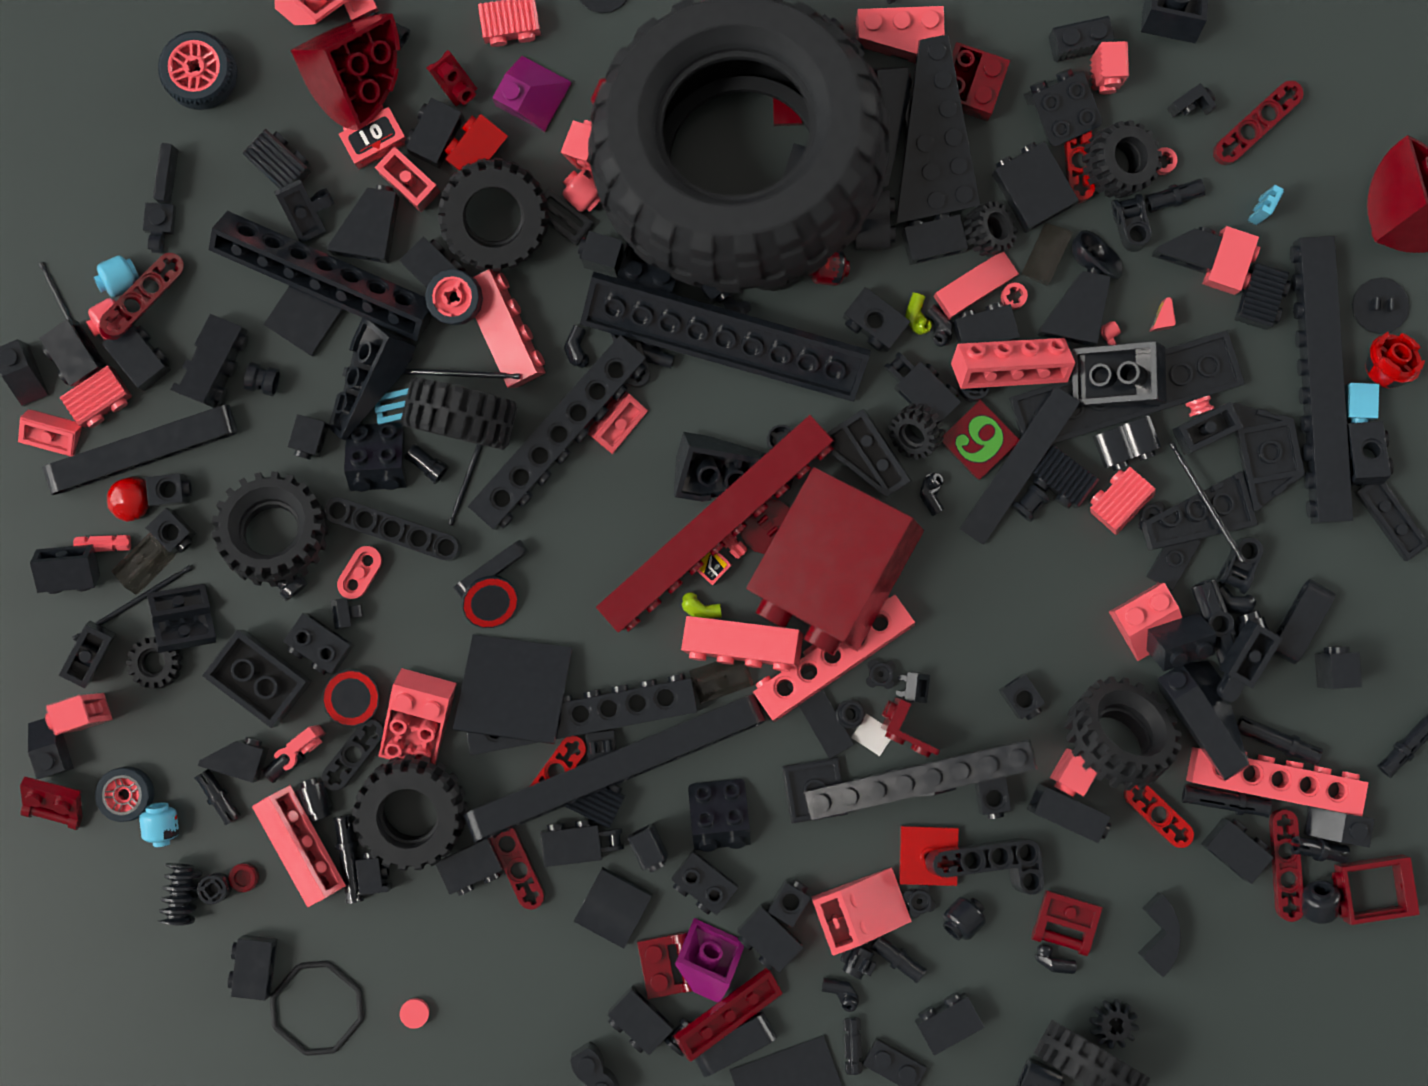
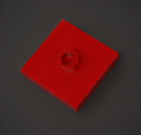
M900 826L899 884L957 886V876L940 877L930 873L926 868L925 859L932 850L958 846L959 828ZM942 859L941 862L937 863V866L941 868L943 864L954 863L953 861Z

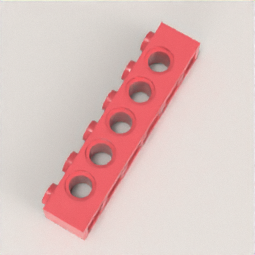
M896 595L890 598L887 597L877 617H883L888 621L887 628L883 631H877L871 626L863 645L860 646L858 651L841 643L837 649L841 653V658L837 663L831 664L825 660L826 652L812 645L803 652L804 657L800 659L799 668L790 667V672L781 671L774 678L767 676L756 684L758 689L753 691V693L773 722L782 718L821 689L830 685L915 626L914 620ZM807 665H812L817 669L816 677L811 680H806L801 676L802 669ZM784 681L791 682L794 687L793 692L788 696H781L778 693V686Z
M1192 747L1186 781L1357 816L1363 815L1369 782L1360 781L1359 774L1342 771V777L1331 775L1332 769L1314 766V771L1303 769L1304 763L1286 760L1285 765L1275 764L1276 758L1258 754L1257 760L1248 758L1249 765L1253 766L1255 770V775L1251 780H1245L1243 770L1224 781L1216 773L1215 767L1202 749ZM1280 771L1283 776L1282 783L1274 786L1272 775ZM1304 777H1308L1311 781V786L1306 792H1303L1300 788V782ZM1336 782L1339 792L1335 797L1331 798L1328 788L1332 783Z

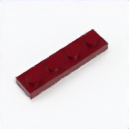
M765 968L676 1033L674 1038L685 1057L692 1062L783 993L771 971Z

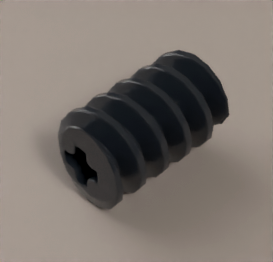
M166 863L165 866L173 869V873L165 874L164 878L172 882L170 885L162 886V889L169 892L170 895L160 899V901L167 903L168 907L159 909L160 913L166 915V919L158 920V922L178 926L193 924L195 917L188 913L195 912L197 906L190 902L196 901L199 896L191 890L197 889L199 882L193 879L201 877L202 872L194 868L195 866Z

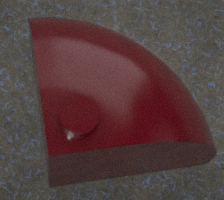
M392 13L372 15L348 22L291 49L302 78L316 102L331 119L351 130L362 129L384 108L382 104L389 92H392L399 71L396 68L397 50H400V43Z
M1409 135L1395 144L1384 156L1370 184L1367 209L1372 237L1376 243L1403 252H1428V146Z

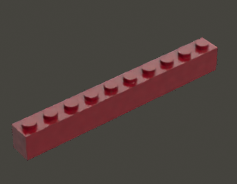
M809 415L596 606L597 610L618 633L623 629H626L627 632L632 630L641 622L638 616L642 612L647 610L648 613H651L662 603L659 599L661 595L666 591L672 594L683 584L680 578L687 572L693 575L704 565L701 560L709 552L712 556L717 554L726 545L723 540L728 535L732 534L736 537L747 527L744 523L747 518L752 514L757 518L769 507L765 503L773 495L778 499L790 488L787 483L794 476L800 479L812 468L808 464L813 459L818 457L819 460H822L833 450L830 446L834 442L832 437L812 415Z

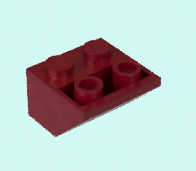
M956 42L952 57L963 113L988 122L995 107L1010 60Z

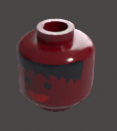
M842 250L840 252L836 251L828 258V262L823 267L808 276L811 277L815 284L838 286L844 277L849 275L850 261L846 260Z

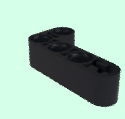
M1016 838L935 849L928 853L925 859L927 870L940 877H954L1009 869L1011 883L1015 890L1028 895H1035L1044 887L1045 880L1041 850L1039 845L1032 840ZM1026 845L1029 853L1025 859H1022L1020 857V849ZM999 848L1001 859L994 863L992 854ZM969 852H972L974 862L971 866L967 867L964 859ZM942 859L950 860L954 863L943 864L941 868L937 866V863L941 862ZM1027 874H1030L1032 883L1029 887L1025 888L1023 879Z

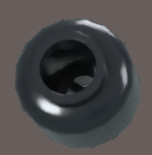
M1326 881L1309 883L1302 893V913L1308 920L1314 923L1327 924L1333 922L1338 917L1340 911L1341 896L1339 890Z
M959 897L944 912L943 919L945 923L943 927L948 934L958 941L960 939L970 940L986 923L983 914L985 909L975 898L969 900Z

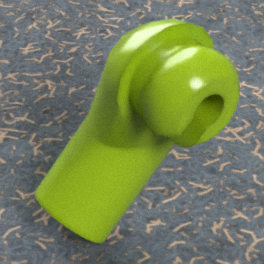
M913 292L905 318L910 321L909 326L912 331L919 335L926 334L931 330L932 324L921 312L925 296Z
M688 592L683 595L682 608L691 617L708 619L722 617L720 604L704 606L697 600L695 593Z

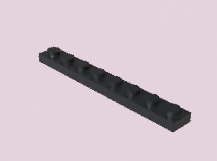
M1029 739L806 791L805 794L811 819L815 820L1037 769V764Z

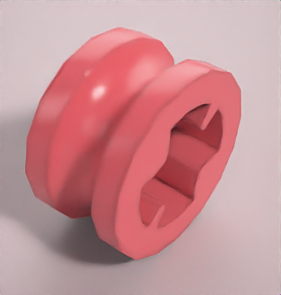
M1166 147L1160 148L1158 151H1161L1162 155L1168 157L1166 160H1170V164L1156 171L1159 175L1169 174L1177 165L1176 153Z
M1010 283L1001 292V302L1004 306L1011 304L1012 310H1016L1025 304L1028 293L1022 284ZM1010 289H1015V293L1017 291L1021 293L1016 304L1013 303L1014 300L1010 302L1007 299Z
M1209 395L1186 403V407L1191 409L1189 416L1193 417L1215 409L1214 405L1209 403L1211 396Z

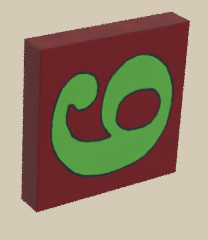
M981 400L942 436L944 437L942 444L977 480H980L1019 441Z

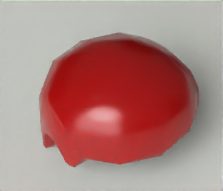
M131 476L116 481L110 487L107 493V505L110 512L117 519L126 522L134 521L146 514L150 506H148L147 487L144 479Z

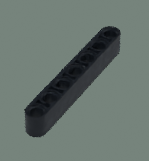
M223 405L47 464L42 469L51 495H58L231 437L239 432L230 405Z

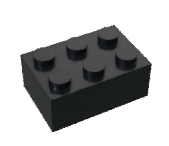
M236 630L202 675L270 728L279 726L312 682V680L246 630Z

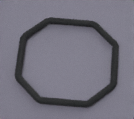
M328 961L296 965L270 997L273 1029L306 1056L337 1052L362 1023L364 1018L360 987ZM327 967L356 991L358 1018L333 1048L306 1050L278 1026L276 998L300 969Z

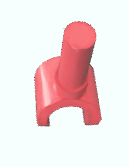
M1110 321L1100 329L1101 336L1107 341L1108 345H1116L1114 337L1121 333L1117 323Z

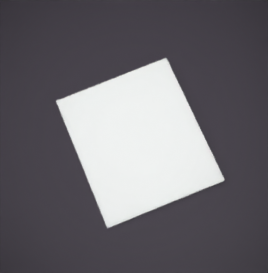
M868 714L865 715L863 722L851 737L878 756L882 754L891 740L885 737L887 731L881 728L882 723Z

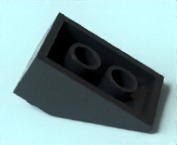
M1144 0L1141 32L1196 44L1207 22L1208 0Z
M1155 341L1072 349V356L1075 360L1072 370L1073 397L1080 401L1078 406L1167 404L1165 346Z

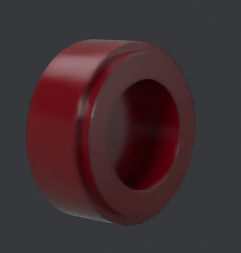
M240 863L234 866L229 873V883L238 892L252 890L259 881V872L250 863Z

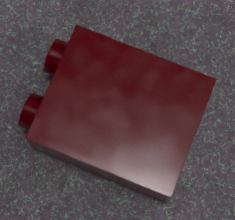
M813 467L746 587L748 591L762 599L755 613L782 628L787 627L792 616L810 625V628L803 639L833 656L841 643L858 651L920 540L924 529L912 517Z

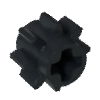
M863 946L844 951L840 958L845 963L842 970L860 980L864 973L871 976L877 965L872 960L874 953Z

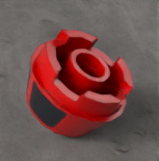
M1386 332L1373 340L1365 367L1369 377L1376 384L1391 389L1418 378L1425 360L1421 361V356L1418 353L1421 347L1413 338L1404 333L1397 336L1389 335V332Z

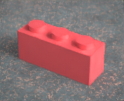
M104 693L79 695L46 706L48 711L46 713V722L48 727L54 730L55 735L81 731L113 720Z

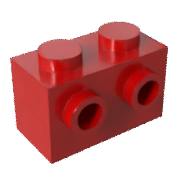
M479 114L477 118L472 115L462 127L465 133L458 141L454 137L444 150L448 154L445 160L458 171L468 163L472 164L483 158L488 160L494 155L508 135L482 114Z

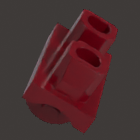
M449 50L437 62L426 68L455 106L460 103L466 105L476 96L474 91L477 90V87Z

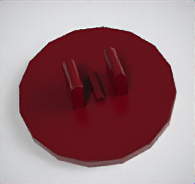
M772 498L765 502L769 507L757 518L752 514L744 521L747 527L740 532L745 544L753 551L761 554L766 553L790 510L783 502Z

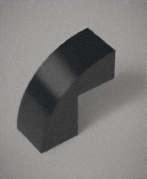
M1158 892L1142 909L1162 929L1138 954L1164 978L1177 958L1181 934L1179 921L1172 905L1164 895Z

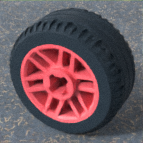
M188 31L176 35L175 38H172L165 45L159 57L158 74L162 86L175 101L190 109L203 110L220 105L221 102H224L231 95L237 81V65L232 53L219 38L204 31Z

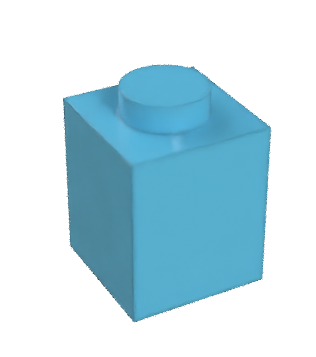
M1349 383L1344 385L1347 420H1351V423H1363L1377 419L1379 384Z

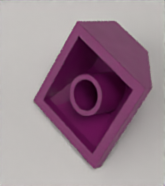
M521 56L506 72L492 99L496 107L546 132L572 82Z
M694 918L675 965L693 992L718 1003L722 1000L730 986L744 945L737 937Z

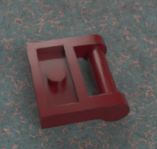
M24 776L20 784L22 799L21 816L28 818L36 816L66 824L68 828L73 830L79 829L83 816L80 791Z
M1045 890L1031 940L1037 942L1044 940L1077 950L1078 954L1088 956L1102 907ZM1047 921L1084 932L1083 937L1080 940L1045 929Z
M679 932L637 941L648 999L692 991L683 976V982L675 983L667 946L676 944L679 956L688 932Z

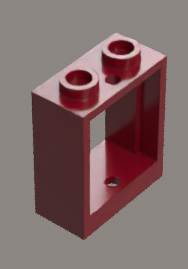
M1400 854L1347 862L1345 864H1334L1335 872L1332 873L1333 885L1340 892L1341 902L1338 915L1340 918H1343L1344 922L1355 925L1420 915L1411 857ZM1392 866L1398 906L1354 912L1347 872Z

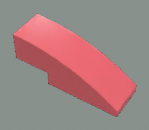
M1002 252L936 292L934 298L950 320L1019 275L1005 252Z

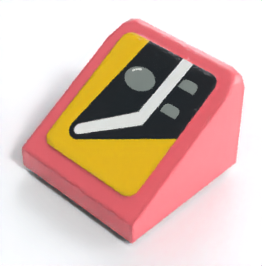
M1171 297L1161 302L1150 332L1167 330L1175 326L1176 321Z
M709 552L701 560L704 565L697 572L713 586L732 564L719 552L714 556Z

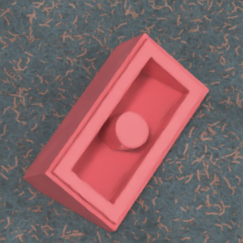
M627 392L618 401L613 399L606 407L609 409L608 413L601 421H595L588 429L590 431L588 435L611 454L616 451L648 412L643 405Z
M29 409L20 417L18 442L71 457L75 454L82 427L78 426L75 421Z

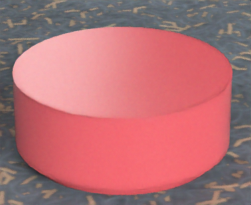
M419 998L407 1000L400 1009L402 1023L412 1029L423 1026L430 1015L429 1006L424 1000Z

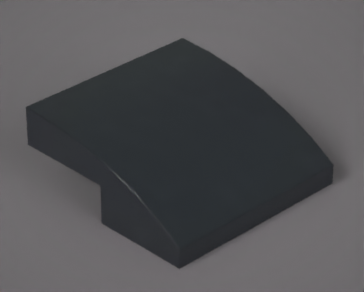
M205 584L147 593L158 653L216 643V634L210 614V604Z
M602 867L573 922L624 949L653 894Z

